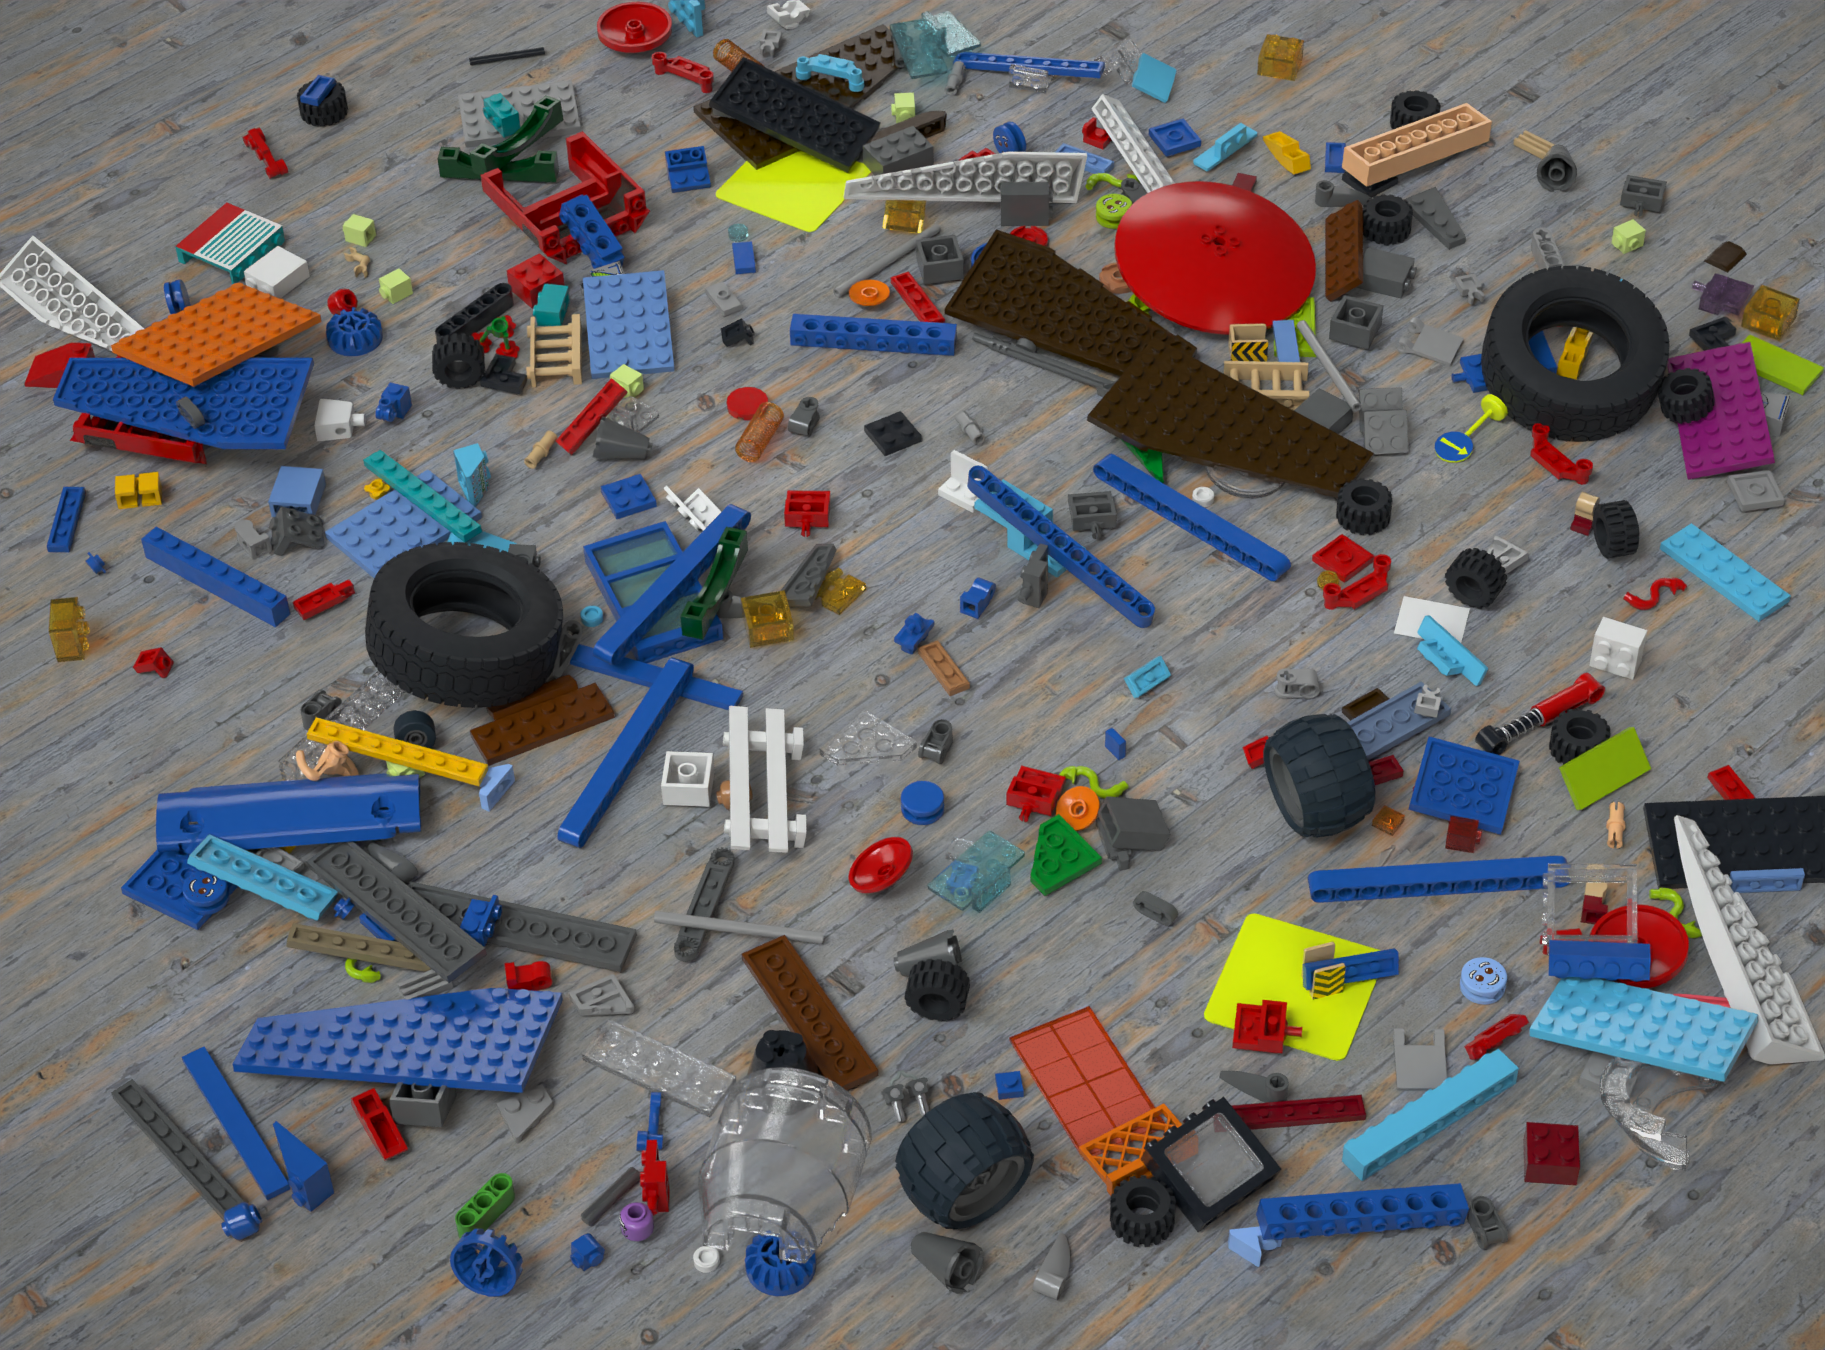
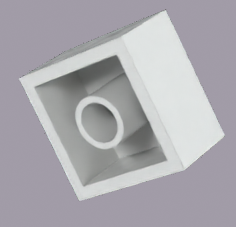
M1603 617L1594 636L1589 666L1633 680L1642 661L1647 630Z
M666 752L661 783L663 805L710 807L715 772L713 753Z

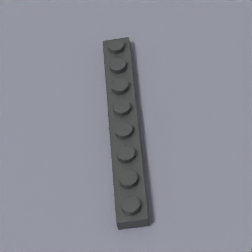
M133 1079L111 1092L113 1099L223 1221L226 1210L245 1202Z

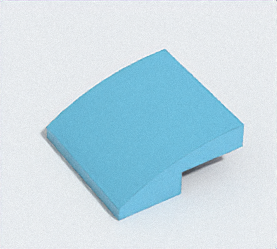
M1142 53L1139 58L1138 69L1133 76L1132 87L1166 103L1175 79L1176 69Z

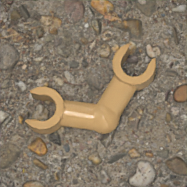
M349 247L351 254L344 253L346 261L353 262L356 260L360 262L354 268L355 277L357 278L358 274L363 272L364 278L368 276L367 266L370 262L369 256L357 253L356 248Z

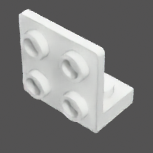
M953 450L951 452V477L938 489V495L973 513L976 510L974 502L979 498L967 487L969 470L977 465L983 466L987 470L988 467Z

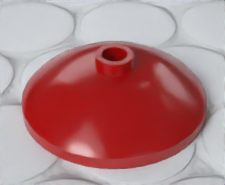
M890 837L872 844L852 864L848 875L850 885L860 893H876L894 885L910 867L913 858L911 845L906 839L901 837Z

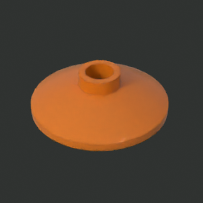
M877 280L859 281L852 285L849 290L850 299L856 304L863 306L881 304L890 295L889 287Z
M1073 787L1060 797L1056 806V815L1059 814L1075 831L1084 830L1093 824L1098 816L1100 809L1099 798L1088 787Z

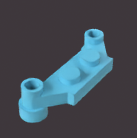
M822 54L811 58L801 56L797 59L796 77L800 80L809 79L811 71L848 79L851 91L859 92L864 89L862 70L856 68L853 61Z

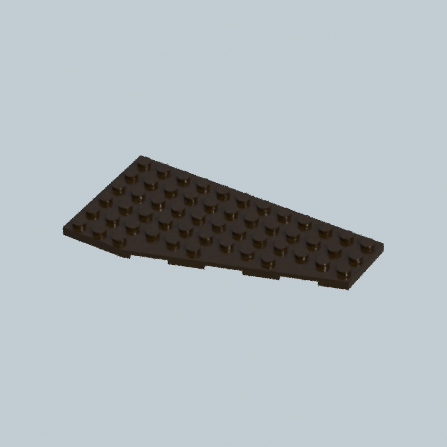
M882 24L807 57L811 58L822 54L853 61L855 67L862 70V78L864 79V89L862 91H851L849 89V80L846 78L811 71L809 79L800 80L796 77L797 62L774 72L852 108L861 99L865 100L883 85V81L896 70L904 67L900 68L895 65L894 45L891 41L893 33ZM905 43L906 66L915 59V51ZM711 99L693 106L694 113L756 170L801 151L737 119L713 115V108L709 106Z
M997 229L944 310L945 315L1016 340L1020 338L1028 339L1038 348L1120 377L1154 337L1193 358L1197 354L1196 346L1178 334L1176 336L1154 322L1152 316L1130 301L1125 302L1103 287L1104 284L1086 271L1081 268H1075L1056 255V251L1052 248Z
M1155 337L1087 416L1088 422L1143 451L1150 449L1182 457L1181 460L1212 468L1216 465L1248 473L1249 477L1277 484L1285 482L1314 489L1315 493L1338 498L1339 490L1345 483H1350L1354 479L1357 480L1374 456V453Z

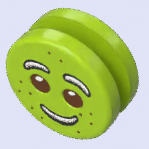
M1121 194L1102 196L1096 203L1097 222L1105 228L1117 229L1121 218L1132 205V201Z

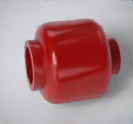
M343 288L329 296L327 306L333 315H340L343 309L346 312H350L352 307L357 308L358 300L354 292Z

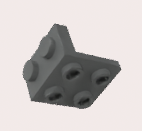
M281 506L276 516L272 517L269 529L272 531L271 544H273L274 554L282 556L291 541L322 549L325 545L322 520L316 515Z

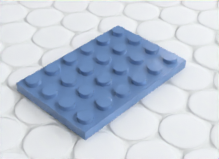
M664 270L583 278L592 379L609 378L610 374L623 364L641 374L673 372L674 360Z
M426 470L416 476L474 521L482 518L481 511L430 470ZM396 490L391 491L325 531L326 539L373 578H375L381 567L394 556L396 557L398 554L418 546L423 547V545L436 543L438 546V543L446 541L451 534L448 529Z

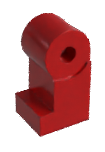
M537 961L521 966H515L514 962L504 963L508 989L538 991L547 989L552 985L551 966L545 961Z

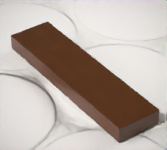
M569 674L544 683L535 692L533 691V693L524 698L521 697L520 700L511 703L507 701V704L493 706L492 704L491 707H486L487 713L494 720L503 718L577 690V681Z

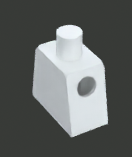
M331 399L319 400L314 425L317 441L352 437L354 426L366 425V415L355 414L353 403Z

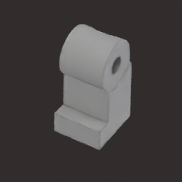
M241 520L235 524L234 529L237 533V541L252 560L272 551L269 536L266 533L259 535L250 520Z

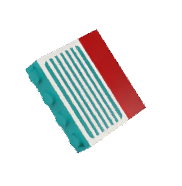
M226 202L178 243L175 248L180 263L186 264L195 257L229 272L231 282L234 284L245 277L244 271L277 246L282 245L285 242L282 225Z

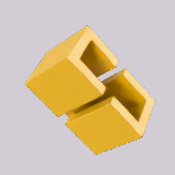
M159 472L141 473L139 477H135V474L115 476V497L118 509L137 508L138 489L139 494H142V507L162 505V485Z

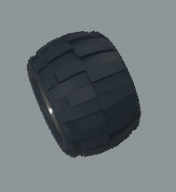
M1316 714L1301 717L1288 722L1266 740L1263 759L1272 794L1284 819L1299 835L1316 838L1333 836L1351 829L1365 819V815L1373 811L1376 791L1370 764L1354 730L1338 715Z
M973 1092L947 1099L919 1119L908 1131L899 1146L895 1159L897 1163L895 1168L900 1174L898 1178L906 1195L916 1208L931 1221L940 1224L943 1228L956 1230L974 1226L988 1219L1012 1200L1030 1175L1034 1154L1031 1151V1144L1021 1124L1012 1113L992 1098L984 1096L982 1093Z

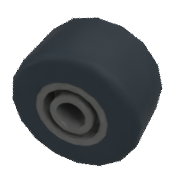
M417 710L407 711L401 714L394 723L395 739L430 749L434 746L436 741L434 721L425 712Z

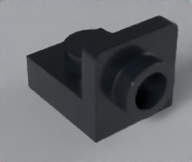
M742 318L721 328L722 341L726 347L743 339L749 345L754 344L753 336L755 332L750 324L747 325Z

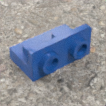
M493 895L490 902L472 899L460 925L464 932L484 947L488 938L493 936L496 919H500L502 914V905L499 904L498 896Z

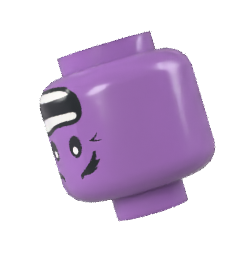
M638 1202L631 1203L620 1212V1228L626 1239L642 1241L650 1237L654 1229L652 1211L649 1210L647 1205Z

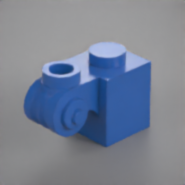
M390 382L379 400V405L376 408V418L388 422H393L395 417L403 419L412 406L409 387Z

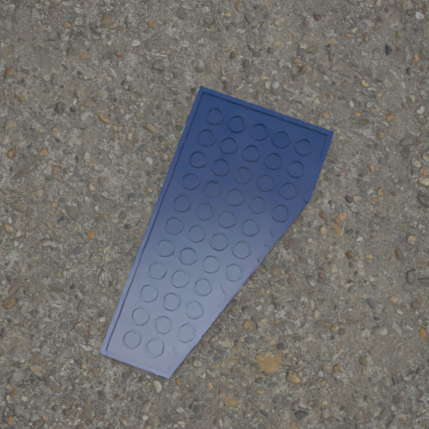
M69 358L53 397V402L55 406L88 413L100 418L123 422L124 424L221 449H286L314 366L313 358H249L193 387L126 358ZM188 397L202 413L205 424L194 429L179 412L176 401Z
M485 988L257 1018L232 1064L234 1072L394 1084L403 1082V1084L408 1085L416 1083V1085L429 1086L431 1084L435 1087L445 1085L449 1088L523 1093L562 1004L563 997L561 992Z

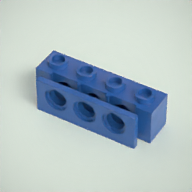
M580 195L563 203L559 213L560 219L570 229L573 239H577L583 254L587 255L591 260L593 269L620 261L622 267L625 258L621 252L623 248L587 195Z

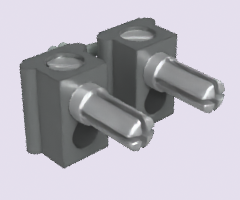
M904 1070L898 1071L897 1076L890 1081V1087H886L881 1091L886 1105L892 1104L897 1122L906 1120L901 1105V1100L904 1099L902 1092L904 1086L902 1084L894 1085V1082L900 1079L901 1074L904 1077H912L914 1079L906 1083L905 1088L908 1089L910 1098L916 1097L921 1116H924L929 1112L925 1094L928 1092L927 1078L917 1079L914 1074H906Z

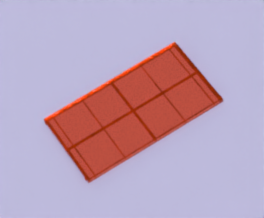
M1090 1006L1009 1037L1010 1043L1078 1152L1079 1146L1155 1108ZM1160 1115L1153 1119V1122L1165 1124ZM1137 1126L1132 1129L1131 1133L1145 1135L1147 1128ZM1151 1129V1130H1150V1134H1152V1133H1154V1132H1156V1131H1159V1130H1158V1129ZM1116 1137L1111 1140L1110 1144L1124 1145L1125 1139ZM1097 1148L1089 1151L1094 1156L1104 1152L1103 1149Z

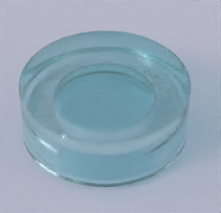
M743 224L731 225L728 228L729 239L734 242L746 240L748 238L747 226Z

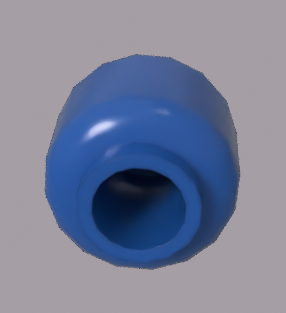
M242 1202L224 1212V1222L221 1223V1226L227 1237L232 1235L234 1239L239 1241L258 1232L262 1218L254 1204L249 1205L247 1202Z

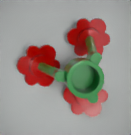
M509 315L495 318L492 321V325L488 326L485 332H480L479 334L475 332L472 334L474 340L478 339L480 345H483L484 353H488L490 350L489 346L492 344V341L488 339V335L492 333L495 337L504 339V342L500 343V347L496 349V354L515 357V359L518 357L519 346H516L513 340H508V338L514 335L513 329L516 328V324L512 322V318Z

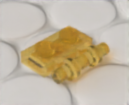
M840 568L830 571L825 576L826 579L822 582L815 600L818 597L823 598L821 600L822 606L838 615L847 609L866 590V583L849 574L844 579L840 578L843 575V571ZM831 585L834 586L835 588H833L831 591L828 590V588Z

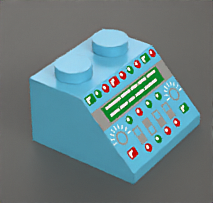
M478 443L453 450L458 482L467 501L474 507L477 506L489 489L488 479L491 478L490 471L486 466V463H488L486 451H481Z

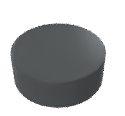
M1020 338L1016 343V346L1032 353L1037 350L1036 345L1028 339Z

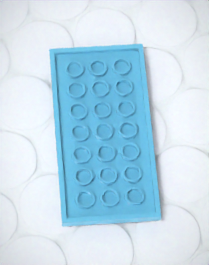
M1580 977L1561 978L1531 1025L1530 1036L1725 1082L1758 1022V1014L1701 1002L1696 999L1679 997L1673 994L1652 991L1646 988L1634 987L1624 983L1603 980L1601 978L1582 979Z

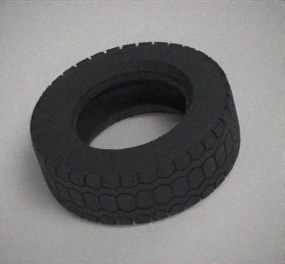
M1556 266L1548 267V270L1544 268L1534 271V274L1530 273L1508 287L1500 296L1488 322L1482 348L1481 367L1489 393L1501 399L1507 407V415L1512 419L1515 418V421L1525 428L1529 425L1528 429L1532 431L1533 426L1537 423L1549 426L1550 438L1555 439L1558 436V440L1571 441L1573 438V442H1586L1587 438L1589 441L1601 440L1602 437L1605 439L1615 436L1616 433L1620 434L1639 422L1648 412L1658 394L1657 390L1667 367L1670 346L1669 335L1665 321L1662 319V315L1657 307L1655 308V304L1648 296L1645 297L1641 290L1637 287L1634 288V285L1625 279L1620 281L1621 277L1609 273L1607 276L1606 271L1594 268V271H1591V267L1579 266L1576 269V266H1563V268ZM1557 326L1578 327L1593 332L1606 340L1618 355L1621 366L1612 374L1597 380L1580 381L1565 378L1549 371L1535 358L1529 346V340L1537 333L1548 328Z
M451 542L438 543V546L436 543L423 545V547L418 546L409 549V551L406 550L386 562L373 580L365 626L368 655L377 670L384 677H387V680L395 686L399 685L400 689L409 694L412 692V695L424 700L428 697L430 702L438 704L444 702V705L458 707V704H461V707L475 708V705H477L478 708L491 707L492 704L493 706L507 704V701L511 703L520 700L521 697L524 698L540 688L549 678L554 668L563 623V605L557 588L533 564H528V561L519 556L514 558L515 555L502 550L499 552L500 549L490 546L484 548V545L470 543V546H468L466 542H454V545ZM445 611L467 612L492 619L509 631L491 636H462L437 629L424 622L420 617Z

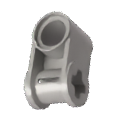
M1285 668L1277 672L1276 679L1278 684L1275 686L1274 692L1279 698L1311 699L1319 695L1320 689L1315 670L1310 668Z

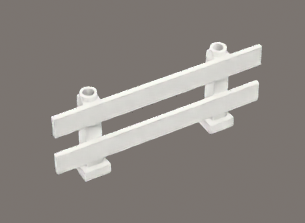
M729 706V732H724L723 746H728L730 820L725 819L724 833L729 834L731 849L750 850V838L768 839L769 852L788 853V840L794 841V848H804L806 815L796 814L795 821L787 820L785 753H791V760H801L804 745L803 728L794 727L793 734L785 733L784 709L766 708V732L748 731V707ZM748 750L766 751L768 819L750 818Z

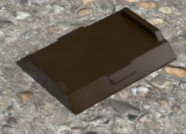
M1726 241L1716 248L1704 262L1728 273L1747 253L1741 246Z

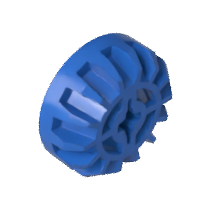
M352 307L350 312H346L343 309L340 315L335 314L326 325L329 347L335 353L343 356L367 354L376 349L383 339L381 321L377 318L376 314L368 312L364 308L360 312L355 307Z
M780 1226V1232L772 1233L771 1228L766 1229L764 1236L760 1234L754 1236L752 1244L746 1248V1275L750 1283L757 1290L768 1295L787 1296L801 1291L811 1282L816 1271L815 1249L812 1248L811 1240L808 1237H802L801 1232L797 1229H793L791 1233L787 1232L784 1226ZM782 1240L793 1242L796 1245V1247L790 1248V1246L787 1243H784ZM773 1241L768 1252H762L763 1247ZM798 1253L796 1259L792 1262V1254ZM778 1255L781 1256L782 1264L780 1263ZM768 1257L769 1264H767L763 1260V1258Z
M473 1229L472 1232L464 1233L453 1248L450 1264L455 1276L465 1287L478 1294L498 1297L511 1291L522 1274L521 1264L523 1260L521 1254L516 1253L517 1247L515 1243L508 1245L505 1242L507 1239L505 1234L499 1238L495 1236L494 1229H487L486 1232L483 1229ZM501 1261L508 1263L505 1266L498 1267Z

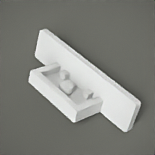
M667 486L663 488L668 493L666 498L674 506L676 504L680 506L677 510L685 518L688 516L692 518L689 520V523L697 531L700 528L704 531L721 513L699 488L684 502Z

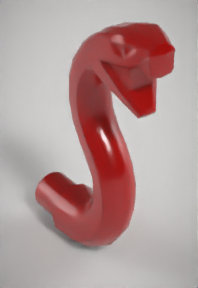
M1660 578L1652 583L1650 587L1651 598L1649 600L1640 599L1629 592L1625 594L1623 600L1630 603V606L1636 609L1648 610L1659 602V589L1661 587H1669L1673 595H1675L1676 590L1685 591L1687 585L1678 578Z

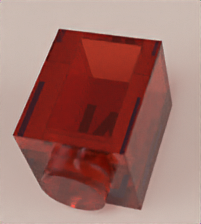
M1450 815L1445 849L1474 853L1475 844L1480 845L1482 830H1478L1479 820Z

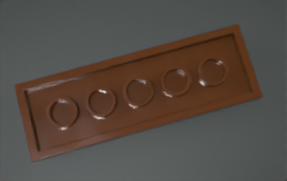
M1358 199L1345 205L1344 208L1336 213L1330 214L1325 219V297L1330 302L1363 283V205Z
M595 682L471 729L470 736L486 764L490 766L615 717L613 709Z

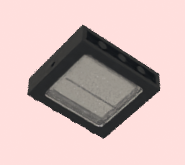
M1225 1097L1218 1101L1210 1100L1202 1107V1112L1199 1114L1191 1113L1183 1120L1184 1124L1178 1128L1175 1125L1163 1134L1164 1138L1160 1141L1154 1139L1144 1147L1145 1152L1141 1157V1161L1152 1175L1157 1178V1181H1163L1166 1183V1188H1171L1173 1196H1175V1204L1197 1232H1200L1275 1179L1281 1171V1167Z

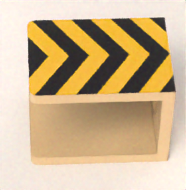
M1266 324L1230 325L1228 342L1230 361H1267L1268 340H1265Z
M1329 942L1305 948L1303 964L1334 959L1335 943ZM1344 963L1314 971L1313 987L1308 990L1313 1000L1343 992L1346 969Z

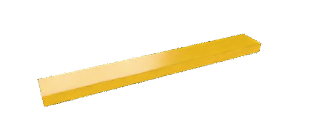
M317 717L307 732V739L327 745L334 741H339L345 744L349 751L475 786H480L488 771V764Z

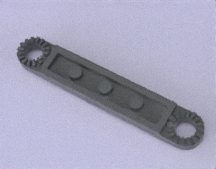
M721 847V849L713 850L686 915L713 918L734 866V854L730 849H723ZM720 857L728 858L726 861H724V863L722 861L721 863L720 861H717V859ZM681 926L678 938L674 943L675 957L683 962L694 960L698 956L708 930ZM683 947L692 948V950L688 951V953H684L683 951L681 952L680 949Z

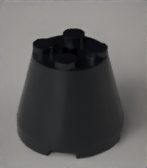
M768 1030L763 1034V1037L756 1046L746 1076V1091L748 1098L759 1108L760 1112L766 1115L781 1118L796 1116V1112L805 1109L809 1105L813 1106L819 1098L821 1075L802 1035L786 1030Z

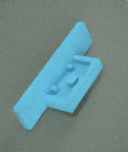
M1239 123L1218 138L1214 146L1195 158L1193 164L1205 171L1211 170L1257 137V131Z
M1430 615L1425 616L1417 631L1425 641L1419 643L1417 650L1423 654L1426 660L1431 661L1442 674L1449 676L1462 673L1475 686L1480 685L1488 671V667Z

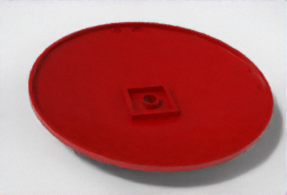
M1192 181L1175 183L1153 190L1142 196L1128 208L1121 218L1115 236L1114 251L1116 263L1122 278L1131 291L1146 306L1164 318L1202 332L1229 335V327L1232 324H1266V330L1273 327V321L1288 320L1300 310L1310 296L1315 281L1316 263L1311 244L1293 218L1264 197L1228 184Z

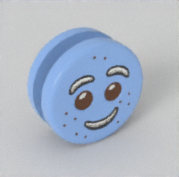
M1479 957L1471 959L1463 966L1460 990L1468 1000L1477 1004L1487 1005L1495 1003L1503 997L1506 989L1507 973L1499 962L1491 958Z

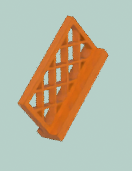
M1163 1103L1079 1146V1153L1107 1185V1192L1111 1196L1114 1194L1115 1187L1120 1186L1121 1181H1130L1132 1176L1140 1178L1141 1175H1146L1148 1179L1154 1177L1141 1161L1147 1142H1151L1154 1139L1157 1141L1162 1139V1137L1149 1136L1150 1130H1164L1165 1133L1172 1126L1175 1125L1178 1128L1182 1124ZM1163 1114L1168 1120L1167 1124L1153 1122V1119ZM1137 1126L1147 1128L1145 1135L1131 1132ZM1191 1131L1165 1149V1155L1174 1166L1198 1154V1137ZM1116 1137L1125 1139L1124 1146L1110 1144V1142ZM1129 1140L1143 1141L1142 1149L1128 1147ZM1094 1148L1104 1150L1102 1157L1091 1155L1089 1151ZM1108 1150L1122 1152L1120 1160L1106 1158ZM1126 1153L1140 1155L1138 1159L1132 1162L1124 1160ZM1104 1164L1118 1166L1117 1170L1109 1174L1103 1170Z

